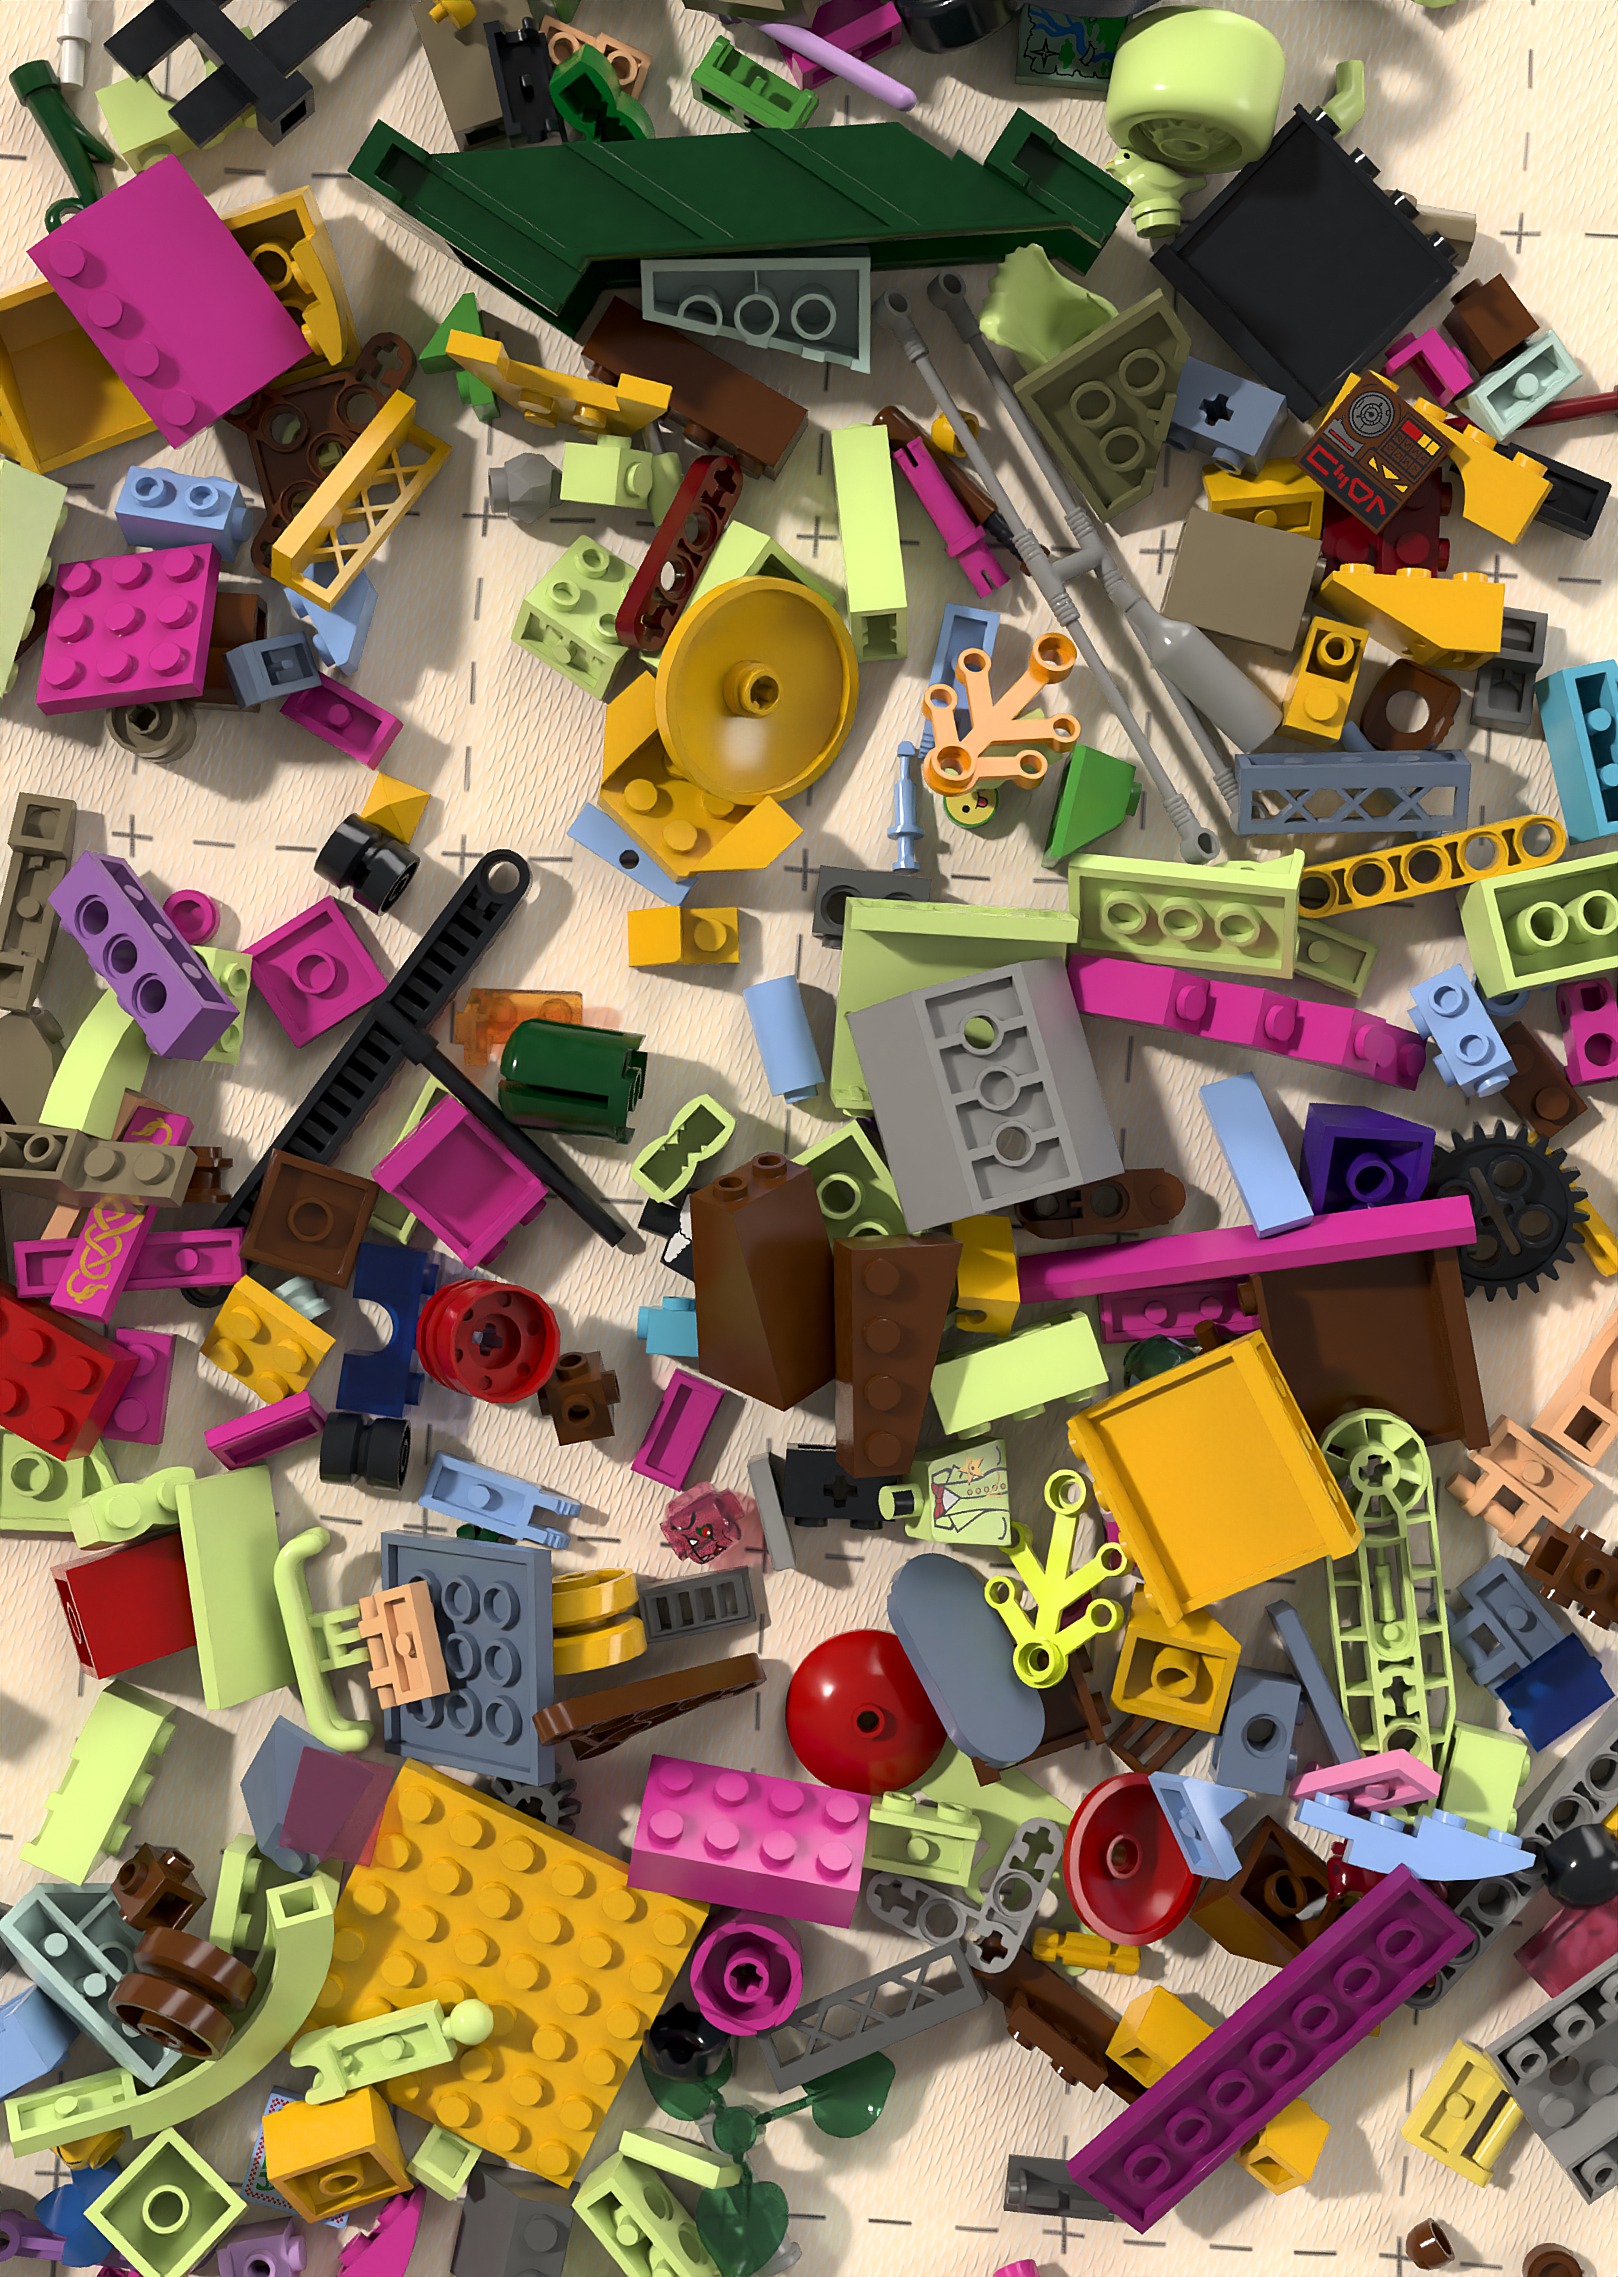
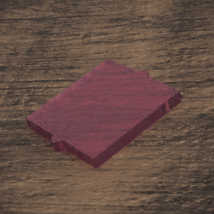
M304 1746L278 1846L318 1855L320 1862H327L329 1858L370 1867L396 1767L356 1758V1754L353 1751H347L342 1755Z

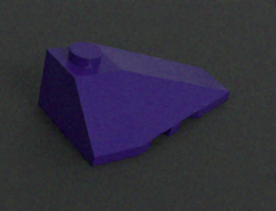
M1309 1103L1300 1155L1299 1181L1314 1216L1411 1203L1413 1200L1418 1202L1428 1181L1436 1136L1435 1130L1365 1106Z

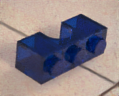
M374 1240L361 1242L352 1298L374 1301L383 1306L391 1317L393 1331L389 1343L383 1350L367 1351L353 1348L344 1353L336 1409L402 1419L411 1413V1406H420L424 1391L425 1374L417 1372L419 1355L416 1349L417 1322L428 1301V1296H433L438 1291L442 1267L441 1264L433 1263L435 1250Z

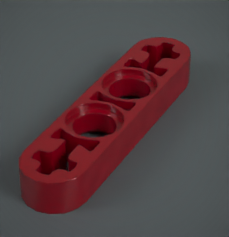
M702 455L696 458L690 466L618 610L615 619V630L623 646L634 650L657 651L668 641L740 497L743 488V474L740 465L736 463L737 461L734 458L722 455ZM693 513L698 522V534L696 539L690 543L686 538L685 524L688 517ZM669 561L673 566L675 575L672 587L665 591L661 583V572L664 565Z

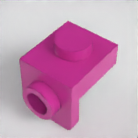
M1434 327L1418 339L1410 332L1394 343L1384 353L1389 361L1378 373L1391 380L1410 365L1442 409L1463 394L1473 382L1469 376L1470 368L1463 354L1454 346L1448 347Z

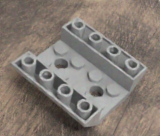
M1062 956L1018 962L911 991L846 1015L908 1234L1125 1173ZM980 1018L992 1026L994 1040L989 1048L977 1049L966 1041L964 1029L970 1019ZM1007 1128L1019 1131L1026 1142L1024 1155L1016 1161L1005 1159L997 1149L998 1135Z
M1617 1952L1485 2047L1483 2052L1532 2129L1588 2205L1618 2185ZM1568 2056L1565 2065L1560 2070L1550 2073L1552 2066Z

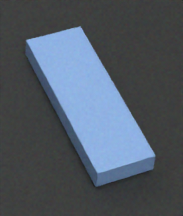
M1247 1072L1200 1087L1199 1098L1258 1239L1312 1223L1313 1211L1253 1072Z

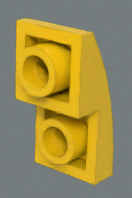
M314 232L298 241L291 249L290 253L294 261L290 263V268L302 290L306 294L314 292L318 300L310 303L302 313V317L306 322L301 326L304 337L317 356L325 354L330 364L334 366L342 361L348 351L346 310L332 262L317 232Z

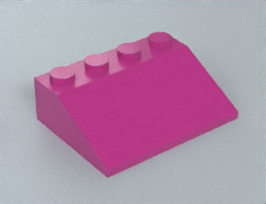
M173 153L82 210L26 251L174 450L185 447L314 352L306 341L301 329Z

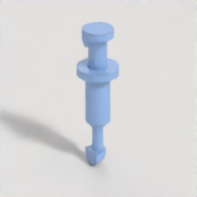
M902 741L898 745L897 757L900 758V780L894 784L895 826L887 829V837L898 840V862L892 864V871L897 874L920 872V863L914 862V840L924 837V828L917 826L916 784L910 779V758L915 755V748L910 741Z

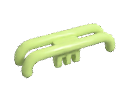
M314 1527L297 1534L279 1552L274 1564V1583L308 1725L312 1734L324 1744L340 1753H355L366 1749L369 1740L375 1736L376 1727L370 1720L349 1721L339 1714L328 1671L371 1660L368 1647L347 1651L346 1643L361 1640L358 1626L342 1630L340 1623L360 1617L359 1604L314 1614L304 1572V1561L306 1557L319 1553L330 1540L329 1532L325 1528Z

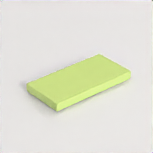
M268 1464L251 1465L174 1485L206 1710H222L297 1683V1675L274 1583V1564L280 1552Z

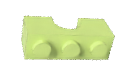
M249 25L239 29L249 40L255 37ZM198 48L206 67L207 78L218 68ZM148 73L137 83L131 77H128L95 92L119 151L135 174L147 170L172 153L178 156L192 149L200 150L168 116V111L178 102L164 99ZM252 105L201 150L210 149L220 144L226 134L242 127L257 128L255 107Z

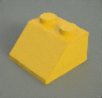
M371 2084L347 2090L343 2097L315 2105H310L305 2100L293 2101L286 2104L280 2111L262 2117L268 2181L309 2224L414 2188L412 2175L405 2170L408 2163L388 2105Z

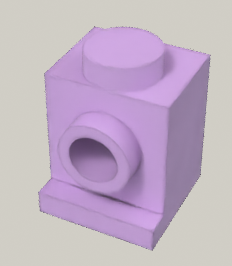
M292 2216L234 2226L220 2241L215 2250L220 2277H299L301 2271L305 2270L307 2266L306 2243L303 2235H296ZM256 2260H263L268 2265L257 2266Z

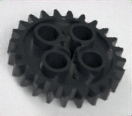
M1498 1119L1492 1134L1485 1135L1479 1122L1475 1121L1472 1126V1138L1465 1140L1461 1133L1454 1128L1451 1130L1454 1146L1447 1149L1443 1145L1434 1142L1433 1151L1438 1159L1430 1164L1427 1185L1418 1202L1440 1199L1444 1191L1449 1187L1456 1185L1464 1186L1472 1192L1470 1205L1476 1236L1488 1235L1498 1242L1494 1255L1484 1260L1470 1257L1466 1252L1468 1245L1456 1246L1461 1279L1463 1280L1464 1296L1469 1298L1477 1285L1484 1286L1488 1302H1493L1497 1288L1505 1287L1513 1301L1517 1300L1518 1284L1525 1282L1535 1294L1540 1292L1536 1276L1542 1272L1549 1278L1557 1281L1559 1275L1553 1263L1557 1259L1571 1264L1575 1261L1573 1255L1565 1247L1567 1242H1585L1584 1235L1573 1228V1223H1581L1590 1219L1587 1211L1574 1207V1203L1588 1197V1192L1585 1188L1569 1187V1184L1581 1175L1579 1169L1576 1166L1561 1170L1559 1168L1566 1159L1567 1152L1563 1148H1559L1547 1155L1545 1151L1550 1139L1548 1135L1542 1133L1530 1143L1527 1141L1528 1127L1526 1124L1521 1123L1513 1136H1509L1506 1134L1503 1121ZM1511 1160L1520 1163L1523 1166V1175L1515 1185L1504 1187L1492 1180L1493 1171L1501 1162ZM1478 1167L1496 1202L1500 1206L1510 1204L1503 1209V1214L1521 1248L1520 1253L1515 1255L1509 1251L1491 1216L1481 1218V1216L1487 1213V1208L1469 1174L1470 1168ZM1540 1210L1549 1217L1546 1229L1534 1236L1520 1232L1518 1224L1522 1215L1528 1211Z

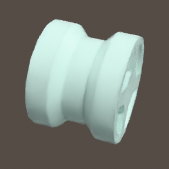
M300 1275L271 1292L311 1322L332 1309L328 1300L319 1297L314 1290L315 1280Z

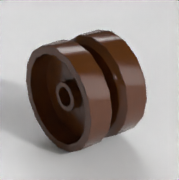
M153 1926L146 1929L133 1953L134 1964L139 1972L121 1976L107 2002L109 2011L135 2032L170 2050L200 2060L215 2061L221 2059L234 2033L233 2024L227 2015L245 2011L258 1985L257 1977L237 1958L196 1936L169 1927Z

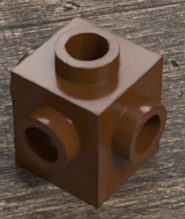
M600 1351L585 1354L582 1352H569L561 1355L551 1377L537 1391L543 1418L552 1416L559 1445L564 1446L615 1436L614 1404L621 1402L615 1370L605 1371Z
M145 1842L135 1856L123 1864L116 1880L110 1886L121 1906V1909L118 1911L120 1917L128 1925L140 1932H145L146 1929L153 1926L169 1927L182 1931L207 1900L206 1895L192 1874V1871L195 1869L192 1861L174 1848L169 1847L164 1852Z

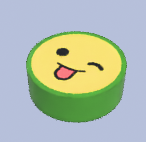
M997 788L967 793L960 797L943 796V809L946 816L952 823L965 829H975L987 824L994 816L999 804Z

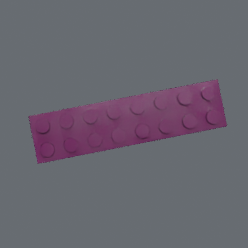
M1399 1864L1065 2164L1072 2180L1143 2235L1477 1936L1469 1925L1421 1879H1417L1405 1864Z

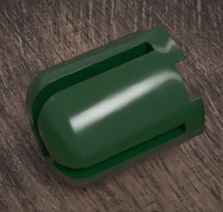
M537 1017L522 1021L508 1038L501 1058L499 1071L506 1079L498 1083V1101L505 1119L518 1128L623 1145L630 1144L635 1128L626 1127L628 1112H634L638 1099L643 1097L648 1052L637 1050H639L646 1035Z

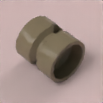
M182 699L106 708V725L111 737L122 748L152 763L168 764L181 759L191 749L196 738V719L192 709Z

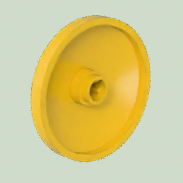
M761 575L745 576L718 585L699 598L684 613L669 636L659 662L655 683V713L660 737L666 752L680 773L694 786L714 797L748 806H757L768 795L776 803L786 800L813 784L838 756L855 717L859 693V670L855 648L851 642L849 631L837 611L820 594L805 585L782 578Z

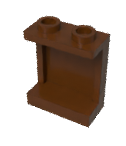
M1084 1644L1068 1655L1067 1672L1058 1684L1045 1689L1036 1688L1040 1695L1045 1715L1043 1737L1036 1750L1028 1757L1006 1768L985 1766L988 1762L982 1761L977 1756L971 1759L980 1787L1002 1780L1000 1772L1090 1740H1094L1096 1746L1107 1742L1102 1726L1112 1722L1101 1691L1090 1694L1084 1674L1093 1671V1667ZM1044 1649L1037 1656V1664L1041 1670H1045L1049 1665V1654Z

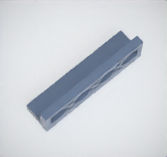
M1461 749L1235 754V778L1239 785V835L1467 830L1471 763ZM1417 787L1410 795L1402 789ZM1434 787H1455L1453 815H1428L1417 802ZM1360 788L1353 796L1345 790ZM1376 788H1392L1403 799L1387 816H1371L1360 805ZM1319 789H1334L1346 801L1330 817H1315L1303 806ZM1277 790L1289 802L1274 818L1251 819L1252 791ZM1288 790L1302 791L1294 797ZM1411 808L1418 814L1417 816H1403ZM1353 810H1355L1362 817L1346 816L1349 815ZM1298 811L1304 818L1290 817Z

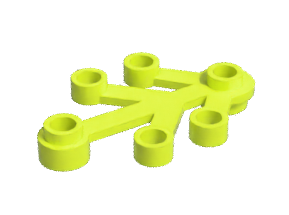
M1068 1469L1053 1473L1045 1485V1500L1050 1508L1056 1512L1046 1570H1044L1031 1548L1033 1535L1031 1529L1025 1523L1010 1521V1531L1016 1528L1020 1534V1541L1016 1547L996 1545L1001 1552L1009 1555L1039 1606L1035 1626L1020 1605L1023 1591L1020 1583L1015 1578L995 1576L987 1582L984 1590L987 1603L999 1611L1018 1643L1013 1655L1016 1673L1025 1684L1033 1688L1045 1689L1058 1684L1067 1672L1069 1654L1097 1634L1114 1633L1121 1628L1124 1622L1122 1606L1115 1600L1099 1598L1093 1600L1088 1605L1084 1617L1059 1632L1062 1611L1110 1576L1124 1577L1134 1567V1563L1129 1562L1125 1557L1119 1543L1108 1542L1099 1548L1094 1559L1069 1576L1080 1514L1086 1512L1092 1505L1094 1490L1088 1476L1084 1473ZM1076 1483L1080 1487L1081 1494L1079 1500L1072 1504L1068 1499V1490ZM1117 1549L1121 1553L1122 1563L1118 1569L1113 1570L1109 1565L1108 1559L1110 1553ZM1002 1583H1006L1009 1588V1598L1004 1603L997 1596L998 1588ZM1106 1605L1112 1613V1618L1108 1625L1103 1626L1099 1622L1098 1613ZM1043 1649L1049 1654V1665L1045 1670H1041L1037 1664V1656Z

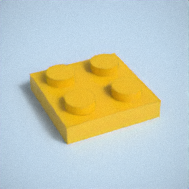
M245 1274L232 1288L199 1352L209 1358L218 1368L227 1371L257 1393L263 1401L273 1404L308 1390L337 1340Z

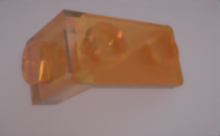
M472 988L464 1012L457 1011L455 1014V1045H464L465 1065L487 1066L493 1045L506 1044L512 1032L522 1021L537 1017L583 1025V995L579 991Z

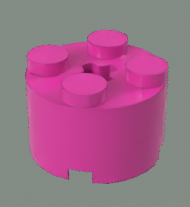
M726 1906L705 1924L695 1943L690 1973L692 1991L705 2019L716 2028L729 2034L749 2036L755 2035L757 2031L774 2025L775 2027L792 2014L802 1992L803 1949L800 1935L786 1918ZM746 1963L757 1966L756 1968H751L747 1975L738 1972L739 1967H744Z

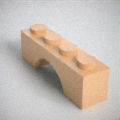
M1618 1306L1530 1426L1531 1429L1571 1458L1592 1468L1595 1467L1618 1435Z

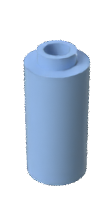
M789 975L742 989L772 1097L783 1094L786 1104L818 1096L815 1085L826 1081L796 976Z

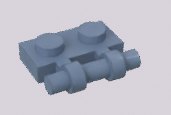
M1500 1554L1496 1555L1456 1587L1469 1606L1460 1613L1455 1614L1445 1602L1450 1646L1454 1647L1468 1665L1466 1673L1477 1686L1484 1685L1495 1700L1503 1698L1512 1690V1685L1502 1672L1513 1663L1530 1679L1573 1645L1508 1561ZM1435 1602L1426 1610L1430 1618H1437ZM1482 1624L1487 1627L1499 1643L1496 1648L1487 1653L1471 1635Z

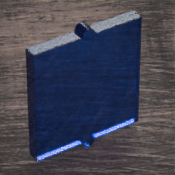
M1574 1632L1495 1689V1692L1511 1714L1508 1718L1509 1723L1515 1729H1521L1537 1753L1615 1696L1600 1672L1602 1663L1595 1656L1589 1655Z

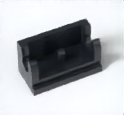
M524 17L522 19L523 28L514 32H506L504 25L499 20L483 23L510 147L563 145L562 142H568L563 117L555 107L549 90L553 68L545 32L539 33L537 23L531 17Z

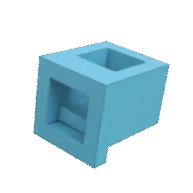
M663 1296L662 1306L639 1307L637 1339L647 1340L646 1354L699 1357L695 1298Z

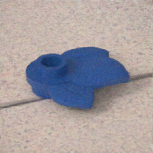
M113 2157L97 2170H93L90 2166L83 2170L73 2171L70 2169L72 2184H65L51 2191L34 2207L36 2216L46 2229L57 2235L67 2237L62 2252V2265L76 2268L90 2267L104 2260L114 2246L83 2214L122 2174L119 2163Z

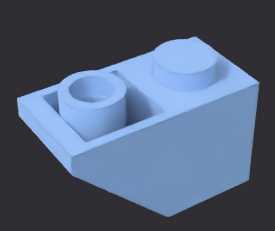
M343 536L337 538L339 545L348 544ZM330 543L324 545L323 548L330 547ZM350 558L343 559L344 566L347 564ZM334 561L309 564L302 575L327 589L336 578L337 571ZM364 569L358 574L330 612L289 587L285 588V594L298 616L302 619L309 615L319 633L311 637V640L326 666L330 667L336 663L338 668L347 676L356 672L378 599V594Z

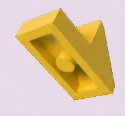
M668 906L627 911L629 967L740 964L738 907L682 909L680 906Z

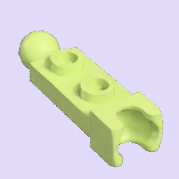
M436 1999L340 2028L332 2025L302 2035L291 2050L290 2063L297 2068L311 2065L320 2069L314 2078L313 2088L309 2089L305 2095L306 2103L310 2105L319 2104L343 2097L347 2090L452 2061L457 2052L454 2039L465 2045H477L484 2041L493 2029V2012L487 2003L478 1999H466L456 2005L450 2016L445 2017L440 2002Z

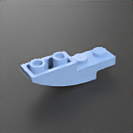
M1321 1792L1316 1793L1314 1802L1308 1799H1300L1294 1821L1348 1839L1341 1862L1385 1874L1391 1873L1399 1864L1403 1863L1417 1879L1440 1881L1474 1880L1505 1875L1533 1867L1536 1858L1535 1854L1521 1850L1522 1838L1493 1828H1489L1487 1838L1465 1830L1467 1819L1436 1808L1433 1809L1431 1818L1423 1815L1415 1816L1410 1835L1402 1833L1405 1822L1375 1811L1371 1812L1369 1821L1347 1814L1349 1802Z

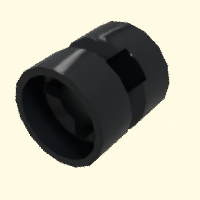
M353 813L336 828L327 840L315 862L314 872L339 890L350 886L353 889V899L380 917L396 903L405 891L419 867L420 857L395 840L387 843L382 842L381 830L357 813Z
M331 1411L326 1420L321 1442L319 1461L321 1482L353 1486L363 1476L367 1485L374 1487V1489L400 1492L405 1481L410 1454V1420L391 1417L376 1418L371 1426H368L363 1414Z

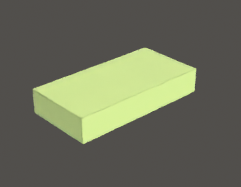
M650 2127L624 2130L619 2146V2151H622L621 2154L710 2189L725 2188L739 2184L744 2163Z

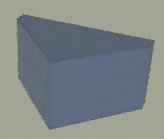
M304 631L250 642L221 655L239 710L322 685Z

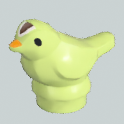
M1126 147L1119 150L1112 160L1105 165L1107 172L1111 173L1117 181L1134 193L1135 196L1128 206L1133 209L1131 221L1136 225L1137 236L1143 239L1164 238L1178 233L1181 230L1180 218L1184 215L1180 202L1186 195L1200 191L1207 186L1206 177L1187 179L1163 164L1149 161L1141 151L1134 148Z

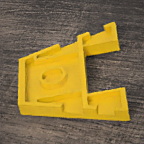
M454 329L450 331L445 350L449 357L519 412L525 413L524 419L528 422L546 428H556L557 422L579 427L578 433L596 441L598 440V434L630 437L667 412L673 390L672 386L621 373L618 387H613L509 359L502 342Z

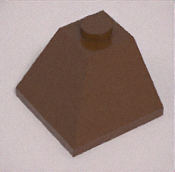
M1267 1815L1261 1818L1234 1848L1242 1869L1227 1881L1209 1877L1189 1917L1230 1954L1284 1968L1334 1923L1346 1896L1334 1902L1326 1900L1329 1893L1328 1869Z

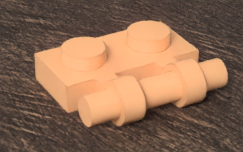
M1501 1414L1488 1430L1491 1446L1475 1449L1467 1457L1483 1469L1484 1473L1473 1483L1457 1471L1448 1479L1444 1488L1459 1500L1458 1506L1471 1517L1479 1515L1498 1530V1538L1511 1548L1518 1545L1531 1555L1541 1538V1535L1532 1529L1539 1519L1543 1516L1552 1524L1561 1528L1595 1484L1507 1416ZM1502 1485L1524 1501L1514 1513H1511L1493 1499Z
M427 1580L405 1584L358 1599L363 1621L358 1622L361 1639L367 1638L373 1671L368 1672L371 1689L377 1688L381 1710L449 1693L446 1664L442 1656Z

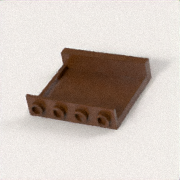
M1456 1246L1243 1275L1245 1283L1236 1285L1243 1316L1252 1317L1254 1331L1261 1330L1317 1443L1325 1428L1342 1414L1361 1408L1385 1409L1405 1419L1424 1441L1425 1447L1460 1440L1469 1451L1491 1446ZM1365 1419L1366 1429H1367V1435H1368V1424H1367V1419ZM1330 1443L1326 1451L1343 1458L1345 1449ZM1374 1454L1368 1456V1460L1377 1458Z

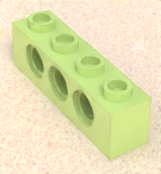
M618 2151L590 2171L574 2199L572 2207L628 2277H739L649 2164L621 2154L622 2151Z

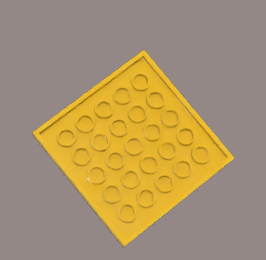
M408 1757L333 1911L334 1943L332 1959L324 1985L305 2021L282 2050L291 2054L296 2041L302 2035L332 2025L340 2028L436 1999L439 2000L445 2017L450 2016L456 2005L466 1999H478L487 2003L493 2012L494 2025L491 2034L484 2041L477 2045H465L454 2039L457 2052L452 2061L372 2083L371 2085L384 2100L569 2189L642 2045L644 2031L646 2029L650 2030L708 1916L711 1904L705 1901L626 1887L630 1864Z

